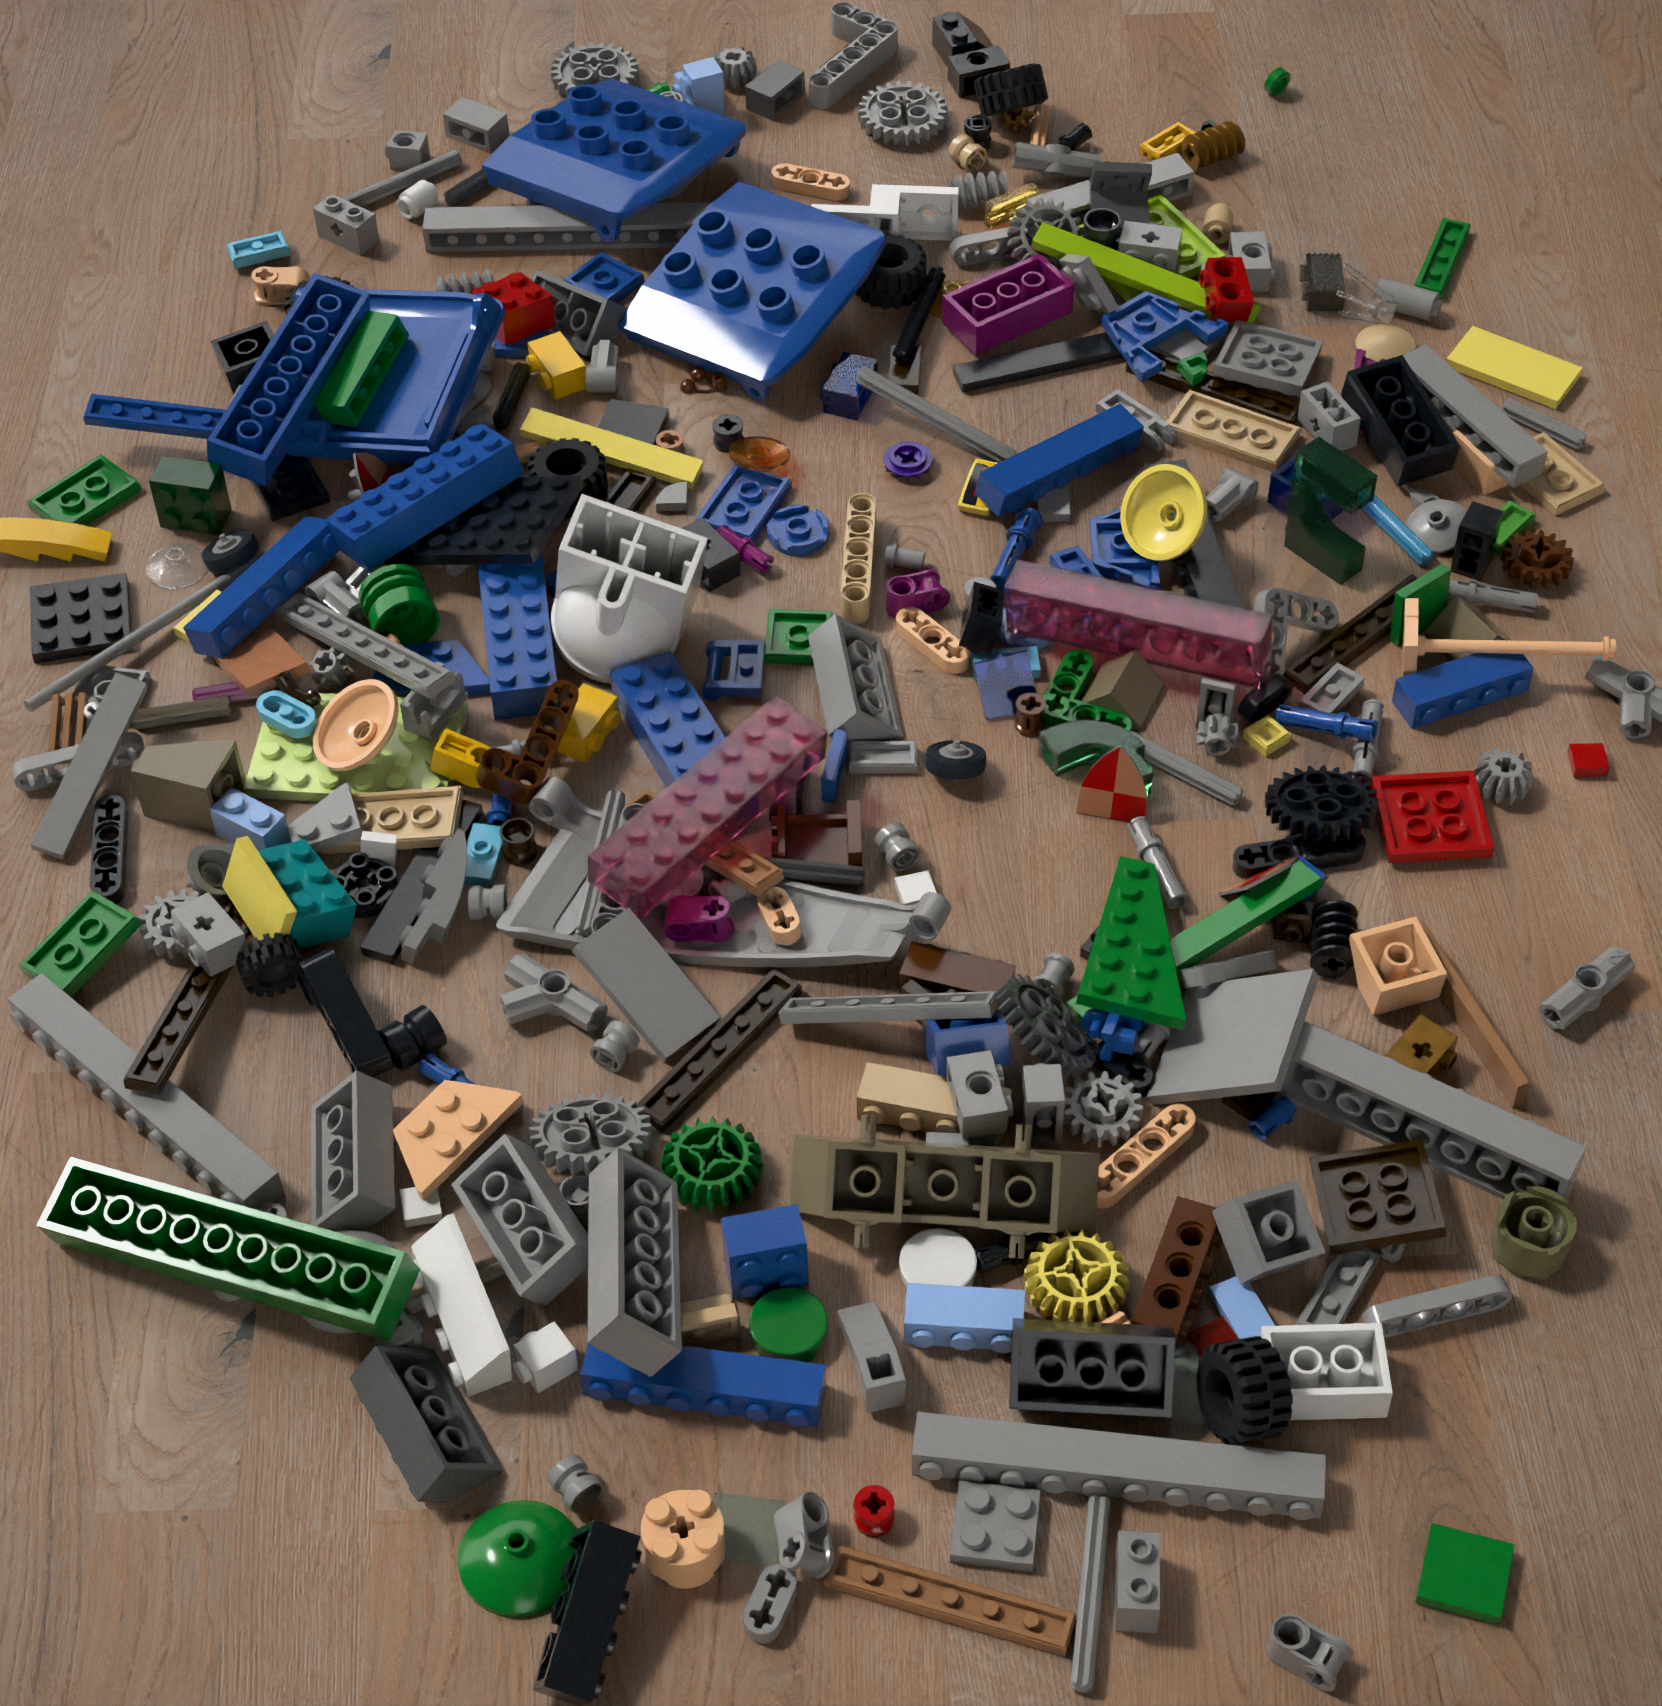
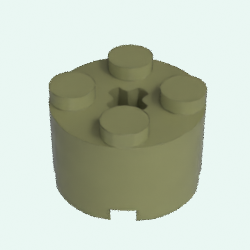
M1539 1186L1527 1187L1526 1191L1518 1193L1513 1191L1507 1194L1499 1206L1491 1236L1493 1258L1495 1261L1517 1274L1534 1277L1538 1280H1547L1553 1273L1562 1268L1568 1259L1577 1230L1576 1215L1573 1216L1568 1208L1569 1203L1559 1193Z

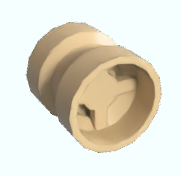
M966 134L957 136L951 142L948 149L950 158L960 163L966 171L971 173L982 168L987 159L986 149L979 144H975V141Z

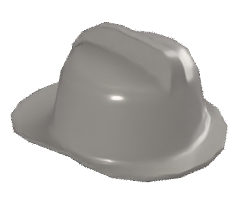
M235 844L197 846L190 851L186 859V869L188 872V877L185 881L186 887H191L195 892H200V896L208 892L214 899L226 896L227 893L222 885Z

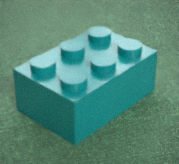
M305 839L258 850L297 910L290 935L292 939L295 938L298 941L300 949L350 936L357 904Z

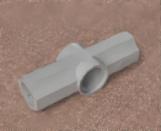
M1017 142L1013 154L1012 168L1042 172L1043 176L1053 179L1074 177L1090 180L1094 161L1100 162V155L1072 151L1068 146L1061 144L1040 146Z
M1611 946L1590 964H1583L1577 967L1573 978L1541 1003L1539 1012L1543 1016L1544 1022L1554 1030L1556 1028L1564 1030L1584 1012L1597 1009L1602 997L1634 971L1636 964L1633 962L1630 953L1621 946L1616 948Z

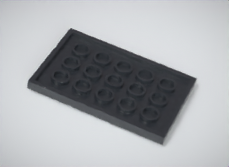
M532 475L529 477H518L387 559L384 563L387 566L391 564H534L583 489L584 484L581 476L557 475L539 477Z

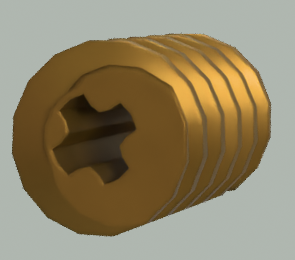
M1225 121L1222 124L1208 127L1203 131H1197L1195 134H1189L1184 137L1182 156L1191 169L1196 171L1199 167H1206L1208 163L1215 164L1218 160L1223 161L1227 157H1234L1236 153L1242 154L1246 147V140L1241 128L1235 122Z

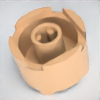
M675 1490L654 1498L647 1503L641 1521V1538L645 1563L650 1573L668 1582L669 1586L680 1589L694 1588L708 1582L714 1576V1572L720 1564H723L726 1557L723 1516L710 1495L703 1490Z

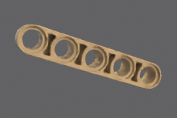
M868 493L852 495L848 500L841 581V616L855 625L865 623L870 617L876 539V499Z

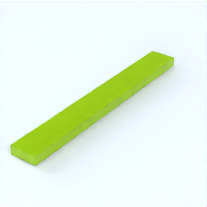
M1044 222L1041 223L1032 241V249L1058 259L1067 254L1089 256L1100 275L1140 291H1147L1179 303V306L1189 310H1198L1205 313V316L1212 318L1210 311H1207L1205 307L1206 294L1204 288H1201L1197 281ZM1253 305L1247 322L1255 323L1261 306ZM1227 322L1231 326L1235 324V322Z

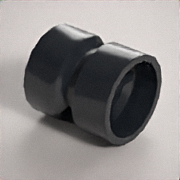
M1108 208L1090 210L1084 216L1083 238L1119 251L1121 216L1116 211Z
M420 1005L405 1014L403 1023L395 1020L378 1031L390 1053L393 1064L400 1071H405L418 1063L421 1053L426 1055L434 1053L447 1044L446 1035L441 1024L425 1005Z

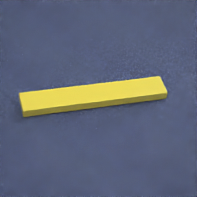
M531 408L520 428L521 437L544 444L552 440L554 442L559 441L560 438H566V440L578 438L579 441H589L591 446L596 445L600 449V453L604 454L605 462L625 469L629 468L673 484L687 481V488L693 489L704 465V460L536 408Z

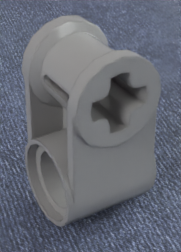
M808 1491L778 1509L774 1514V1524L777 1530L780 1564L791 1570L797 1568L804 1569L809 1576L819 1579L830 1571L834 1561V1550L831 1543L828 1508L824 1500L815 1492Z
M1283 1614L1273 1622L1266 1644L1267 1655L1272 1662L1303 1678L1313 1687L1326 1692H1331L1335 1689L1337 1685L1336 1676L1343 1663L1348 1662L1353 1656V1650L1344 1640L1321 1630L1295 1614ZM1279 1637H1291L1297 1644L1287 1645Z

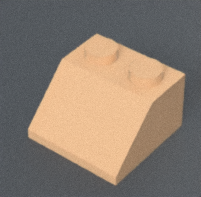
M1416 916L1350 934L1349 940L1358 988L1373 1016L1439 998L1447 972Z

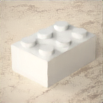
M1382 1323L1261 1326V1338L1270 1341L1272 1347L1278 1350L1281 1360L1286 1365L1288 1377H1290L1291 1393L1293 1395L1290 1420L1387 1418L1393 1391Z

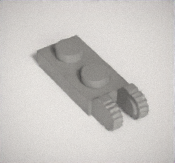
M1119 389L1096 403L1095 412L1098 414L1118 404L1127 409L1144 426L1140 441L1142 440L1146 448L1155 453H1159L1164 449V441L1169 444L1177 440V432L1169 423Z

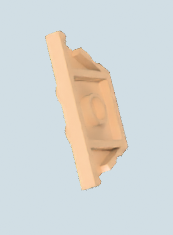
M444 1080L393 1129L418 1195L423 1201L524 1103L521 1093Z

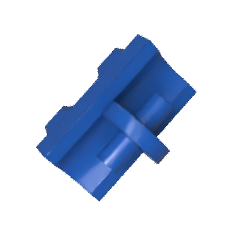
M1094 1008L1087 1010L1082 1019V1026L1088 1032V1035L1091 1038L1101 1037L1105 1042L1100 1054V1060L1111 1062L1114 1052L1133 1055L1137 1044L1138 1031H1142L1145 1024L1143 1020Z

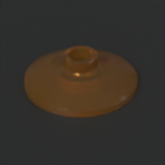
M751 436L733 442L729 447L728 455L731 461L740 467L750 470L767 471L784 466L790 459V450L779 440L769 437Z

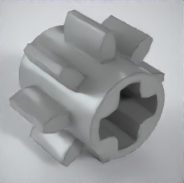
M334 646L329 651L317 650L313 661L308 663L315 670L311 673L310 677L316 683L321 682L326 690H329L331 686L339 685L342 687L347 676L352 674L345 666L350 662V659L344 653L340 654Z
M1221 713L1212 714L1207 717L1206 722L1199 721L1197 744L1205 745V750L1212 755H1223L1230 750V747H1237L1239 725L1237 723L1231 724V720L1227 715Z

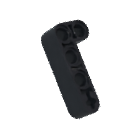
M329 948L298 962V981L309 1004L311 1006L316 1004L352 1073L357 1070L374 1078L393 1069L394 1064L390 1053L335 951Z

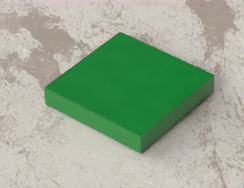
M1444 564L1439 565L1395 592L1390 641L1399 647L1403 644L1405 598H1419L1418 635L1427 630L1447 606L1451 569Z
M769 609L764 662L814 665L810 654L811 648L808 635L832 617L833 611Z
M1431 1523L1415 1603L1499 1625L1502 1618L1514 1544Z

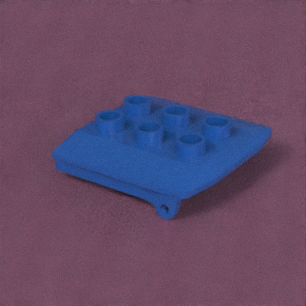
M609 79L593 85L587 84L573 87L568 92V98L553 108L535 112L531 116L530 123L510 135L482 164V171L487 173L489 185L582 218L596 228L597 234L604 241L612 242L620 235L622 219L629 218L660 202L722 157L729 158L735 155L739 150L741 139L746 134V128L743 122L615 79Z
M738 181L697 217L695 223L681 240L665 255L660 265L641 286L618 324V328L621 332L626 333L629 340L703 367L714 373H721L723 376L741 384L746 393L753 399L764 401L770 393V384L775 383L807 354L868 278L886 245L885 236L881 230Z
M300 287L296 291L294 303L304 288ZM361 289L370 293V311L398 314L409 333V337L357 427L330 424L332 429L329 433L324 453L288 449L286 454L297 457L354 460L353 453H368L385 462L407 463L427 457L439 450L444 443L452 441L506 314L503 303L487 293H477L474 295L449 291ZM315 406L308 419L325 421Z

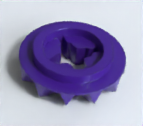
M900 442L886 450L883 463L885 464L886 472H892L894 478L904 476L907 481L911 476L919 479L922 473H929L930 466L933 465V456L931 451L920 443Z

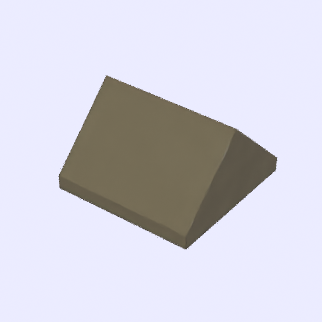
M1457 596L1450 601L1424 634L1427 639L1511 640L1480 609ZM1443 653V654H1444L1450 661H1453V660H1456V659H1459V658H1462V657H1466V656H1469V655H1472V654H1475V653Z
M1135 649L1103 662L1081 701L1128 716L1132 722V729L1139 731L1163 690L1165 682Z

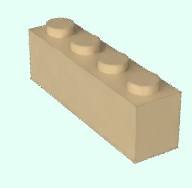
M870 1062L866 1063L857 1094V1119L861 1120V1115H868L869 1123L870 1115L877 1116L876 1124L902 1127L908 1131L961 1133L945 1076ZM1001 1087L1003 1094H1009L1012 1101V1089ZM1006 1132L998 1134L1000 1146H1003Z

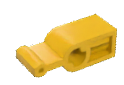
M445 728L434 748L429 770L469 787L482 788L477 782L476 773L482 754L491 747ZM487 767L493 772H500L495 767Z

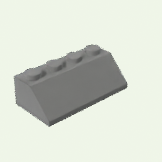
M834 614L808 635L811 648L810 654L814 663L815 678L819 687L821 706L824 711L828 735L833 738L835 729L846 730L848 733V746L849 741H900L903 739V733L881 639Z
M356 1070L311 1106V1225L331 1231L367 1228L374 1226L395 1210V1136L393 1133L394 1104L392 1085Z

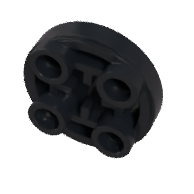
M357 852L352 854L348 862H345L333 872L335 878L357 904L354 918H368L380 914L399 883L394 867L381 859L369 858L366 853Z

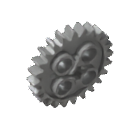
M590 42L588 47L579 44V49L577 50L570 47L569 54L561 52V58H555V64H551V80L554 90H558L560 96L566 94V98H568L569 90L579 85H593L609 79H615L636 86L635 82H639L638 63H636V57H631V51L624 52L622 46L614 49L613 43L607 47L604 46L603 42H600L598 46H594Z
M897 81L896 86H892L887 82L886 88L876 86V92L869 90L868 96H862V102L859 103L858 122H861V129H866L867 135L873 134L874 140L882 137L883 143L894 140V145H897L900 141H904L905 145H909V141L913 140L915 143L920 144V138L929 141L930 134L937 136L938 130L944 129V123H947V104H945L944 97H939V91L932 92L931 86L923 89L922 83L912 86L911 81H908L906 85H902L900 81ZM899 100H902L904 103L906 126L902 125Z
M591 1092L589 1098H583L582 1095L576 1094V1100L573 1101L563 1097L562 1105L550 1103L549 1111L540 1110L539 1118H533V1127L529 1128L531 1147L539 1160L544 1161L545 1168L556 1165V1172L558 1174L569 1169L572 1177L577 1175L579 1171H585L586 1177H589V1173L616 1148L622 1149L635 1158H643V1150L650 1149V1141L652 1140L650 1115H645V1108H636L635 1100L625 1103L624 1096L622 1095L613 1100L610 1097V1093H606L602 1098H597L595 1092ZM585 1118L590 1122L591 1135L594 1144L597 1145V1150H594L592 1147L589 1126L585 1122Z

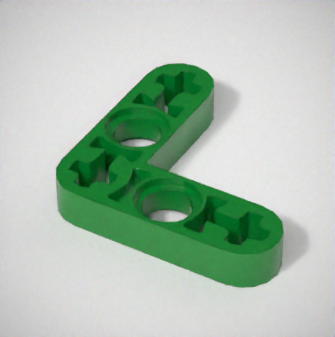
M1084 650L1068 652L1042 696L1046 701V710L1042 714L1045 725L1111 746H1123L1125 736L1132 731L1131 719L1122 713L1079 700L1092 676L1093 658ZM1077 665H1079L1078 669L1076 670V674L1072 673L1073 668H1076ZM1068 684L1075 689L1065 692L1059 690L1058 686ZM1056 702L1060 703V708L1052 712L1056 706ZM1089 716L1094 721L1084 724L1078 722L1077 718Z

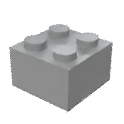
M1297 1180L1233 1198L1212 1211L1240 1284L1301 1266L1326 1253Z

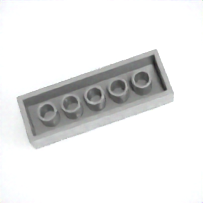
M616 1148L589 1173L588 1343L596 1349L604 1351L624 1362L627 1366L652 1377L682 1351L677 1182L622 1149Z

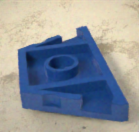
M1121 507L1109 514H1102L1091 518L1089 521L1092 563L1100 574L1154 593L1159 592L1158 561L1144 558L1130 547L1121 527Z
M459 640L402 644L405 648L434 663L436 661L443 663L446 669L453 672V675L458 671L463 677L465 692H468V695L491 693L489 678ZM378 671L371 678L387 684L397 697H406L412 690Z

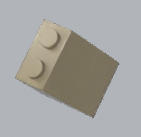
M230 738L146 746L140 757L135 759L131 766V777L134 780L137 798L140 801L144 816L215 833L209 809L231 787L243 793L246 781L236 740Z

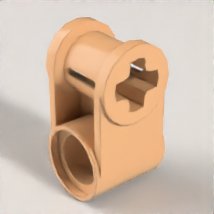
M263 266L256 268L251 274L252 282L256 284L255 301L263 306L284 305L286 294L290 293V289L293 286H298V283L303 280H309L308 272L296 266Z

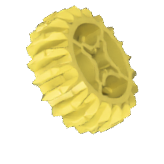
M1066 1229L1061 1239L1052 1233L1048 1238L1049 1244L1039 1241L1036 1252H1031L1028 1257V1265L1024 1270V1279H1026V1295L1030 1296L1032 1308H1040L1042 1319L1052 1315L1053 1320L1091 1322L1094 1320L1100 1323L1106 1319V1316L1110 1317L1118 1312V1307H1123L1127 1291H1129V1268L1127 1263H1123L1121 1251H1113L1111 1240L1101 1244L1098 1232L1092 1238L1085 1237L1083 1229L1078 1233V1236H1071L1070 1232Z

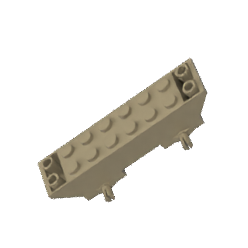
M861 1115L860 1138L794 1135L790 1205L798 1204L799 1212L824 1216V1218L843 1219L855 1224L853 1245L855 1248L861 1247V1233H863L862 1248H870V1225L880 1222L975 1226L982 1229H997L1010 1234L1008 1257L1015 1258L1016 1243H1018V1259L1025 1258L1026 1235L1036 1232H1065L1066 1229L1068 1231H1081V1229L1083 1231H1095L1100 1153L1030 1149L1032 1125H1025L1024 1140H1022L1023 1125L1017 1124L1015 1126V1148L875 1139L877 1120L875 1115H870L869 1130H867L868 1115Z

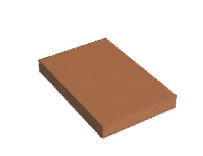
M273 628L242 640L223 659L214 657L216 663L249 698L278 687L274 677L283 671L288 670L293 680L310 672L307 662Z

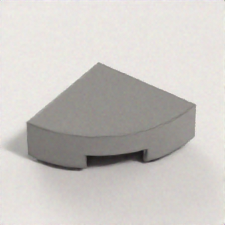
M687 481L678 482L663 489L656 498V512L687 511Z

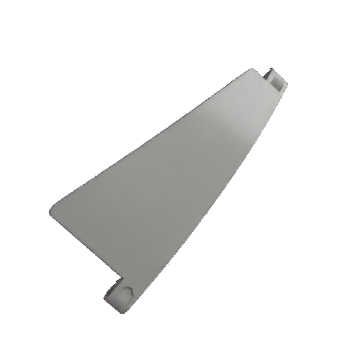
M548 777L530 801L529 810L537 819L558 829L559 832L497 921L496 927L500 933L508 937L573 950L577 944L587 938L585 935L580 936L576 933L575 924L603 812L593 810L581 803L563 780L557 777ZM652 834L645 866L654 858L666 854H680L693 859L699 864L704 875V886L699 896H710L708 884L713 881L719 883L726 879L720 873L661 837ZM783 879L773 887H780L788 893L799 915L802 930L799 940L789 945H779L771 939L760 916L756 895L749 898L744 896L730 904L728 917L732 919L735 930L728 940L717 943L711 941L675 942L668 939L663 933L667 907L651 902L644 895L641 889V882L633 913L675 963L733 967H818L890 961L896 956L905 938L934 940L949 916L952 907L945 897L934 892L925 893L917 904L903 905L886 899L849 894ZM772 903L774 910L779 908L776 903ZM785 922L780 923L783 929H787ZM715 926V927H713V928H714V932L717 933V929H716V926Z

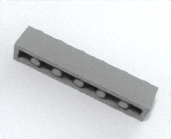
M1178 153L1143 163L1152 164V176L1147 191L1148 198L1161 193L1170 202L1192 195L1194 171ZM1090 180L1027 198L1026 203L1031 201L1035 205V201L1040 197L1044 204H1046L1049 198H1053L1055 206L1060 201H1064L1062 209L1067 211L1069 208H1073L1074 211L1071 217H1080L1081 221L1078 225L1084 224V216L1091 210ZM1040 218L1042 221H1044V220L1052 221V220L1047 219V218Z
M1426 344L1403 354L1450 431H1460L1495 465L1494 471L1514 488L1542 474L1548 451L1484 396L1480 390L1476 389L1459 372L1444 361L1440 355L1436 354Z

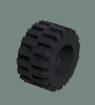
M1036 63L988 74L974 81L980 112L988 117L1025 106L1037 105L1048 99L1042 67Z
M885 235L886 245L868 278L856 291V295L861 297L863 302H869L870 306H880L882 309L891 307L897 309L903 305L909 306L912 304V301H916L926 279L927 259L922 246L915 244L914 240L910 238L905 239L904 236Z
M560 438L559 441L554 442L552 440L547 442L546 446H540L536 449L537 453L531 454L527 465L528 476H581L584 487L564 518L573 516L581 494L601 501L608 495L605 457L603 453H600V449L596 445L591 446V442L586 440L579 441L578 438H572L571 440Z
M1253 1336L1210 1344V1346L1203 1350V1355L1199 1358L1196 1372L1197 1395L1208 1427H1211L1217 1439L1220 1438L1224 1444L1239 1445L1282 1435V1431H1285L1288 1427V1420L1291 1419L1293 1395L1286 1365L1281 1360L1278 1350L1272 1347L1271 1342L1267 1339H1262L1261 1336Z

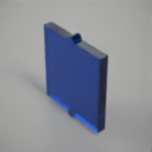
M1027 650L1007 655L998 653L995 658L973 663L986 720L1007 714L1015 716L1017 712L1016 700L1018 697L1025 693H1036ZM1031 702V708H1034L1033 702Z

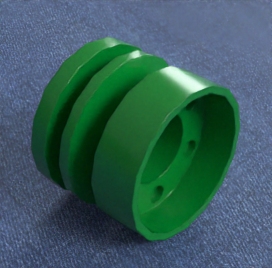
M406 564L384 566L369 574L361 584L358 593L359 601L364 610L365 617L369 620L371 630L386 637L390 633L395 634L400 640L399 644L425 643L436 633L440 623L439 612L433 598L429 595V590L425 585L423 576L416 568Z

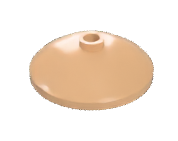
M375 679L358 681L339 692L321 713L314 730L313 749L317 759L331 770L347 771L360 767L376 757L389 742L397 724L399 704L395 692L384 682Z

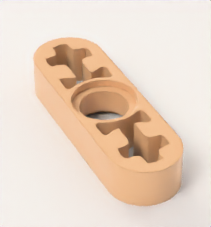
M787 163L778 164L771 171L772 185L778 190L832 201H842L850 195V180L843 174ZM807 181H816V183H805V182H807Z
M905 607L898 611L896 615V631L903 639L947 673L959 674L968 668L969 650L959 646V639L919 608ZM928 637H937L941 641L935 644H929L925 642L924 639Z

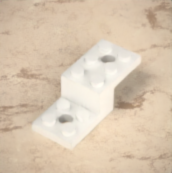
M872 184L870 206L811 205L817 209L881 230L884 236L900 235L904 236L905 239L953 241L958 237L959 187ZM925 210H932L936 213V215L928 217L925 216L922 212Z

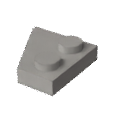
M348 782L339 786L288 825L292 842L305 839L315 852H319L361 838L362 827Z

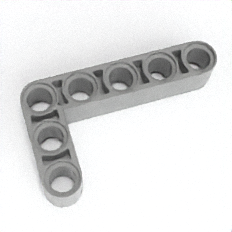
M839 2L831 7V33L836 38L850 44L809 77L810 106L818 110L830 108L898 52V25L895 22L851 3Z

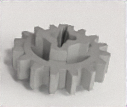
M182 889L179 895L174 896V893L169 890L167 898L162 899L159 896H155L156 904L154 906L147 904L144 906L146 914L139 915L138 918L142 925L138 929L141 939L144 940L148 950L154 948L157 956L167 951L170 959H173L177 952H182L184 957H188V950L185 946H178L171 935L170 926L173 925L170 910L199 897L200 892L196 891L191 896H188L186 889Z
M1103 1071L1101 1078H1096L1092 1072H1089L1088 1079L1085 1082L1077 1077L1074 1082V1088L1067 1087L1065 1090L1063 1124L1070 1125V1134L1072 1136L1079 1133L1083 1134L1082 1143L1084 1144L1089 1142L1090 1139H1095L1097 1147L1102 1146L1103 1140H1108L1113 1147L1117 1146V1137H1121L1126 1141L1130 1140L1131 1131L1137 1132L1139 1130V1123L1143 1115L1142 1096L1140 1093L1133 1094L1134 1084L1132 1082L1126 1085L1121 1084V1075L1116 1076L1114 1080L1108 1079L1107 1071Z

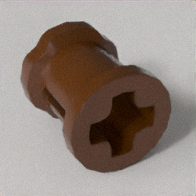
M1036 693L1022 694L1016 700V710L1019 716L1015 720V729L1022 736L1035 737L1045 729V721L1042 719V714L1046 710V701L1041 695ZM1031 702L1034 703L1033 711H1031ZM1028 719H1030V727H1029V728L1027 727V721H1028Z

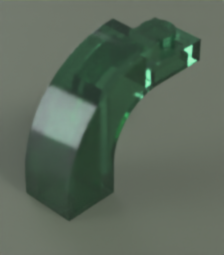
M1077 720L1055 725L1039 733L1038 755L1056 776L1080 766L1094 765L1104 754L1121 745L1138 766L1143 776L1147 796L1151 794L1154 772L1150 763L1144 760L1145 744L1126 729L1101 721Z

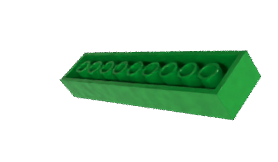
M72 1157L69 1158L36 1225L56 1244L386 1341H390L421 1270L406 1251Z

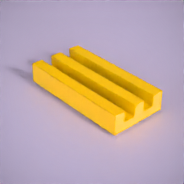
M1177 122L1140 144L1139 153L1142 155L1147 153V158L1150 160L1154 158L1156 160L1175 153L1179 154L1182 152L1184 137L1196 132Z

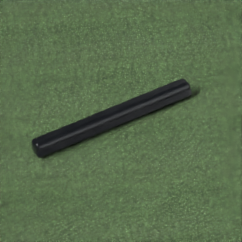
M940 266L937 269L932 267L929 270L896 343L892 355L897 363L901 361L906 363L909 360L946 275L943 273L944 269Z

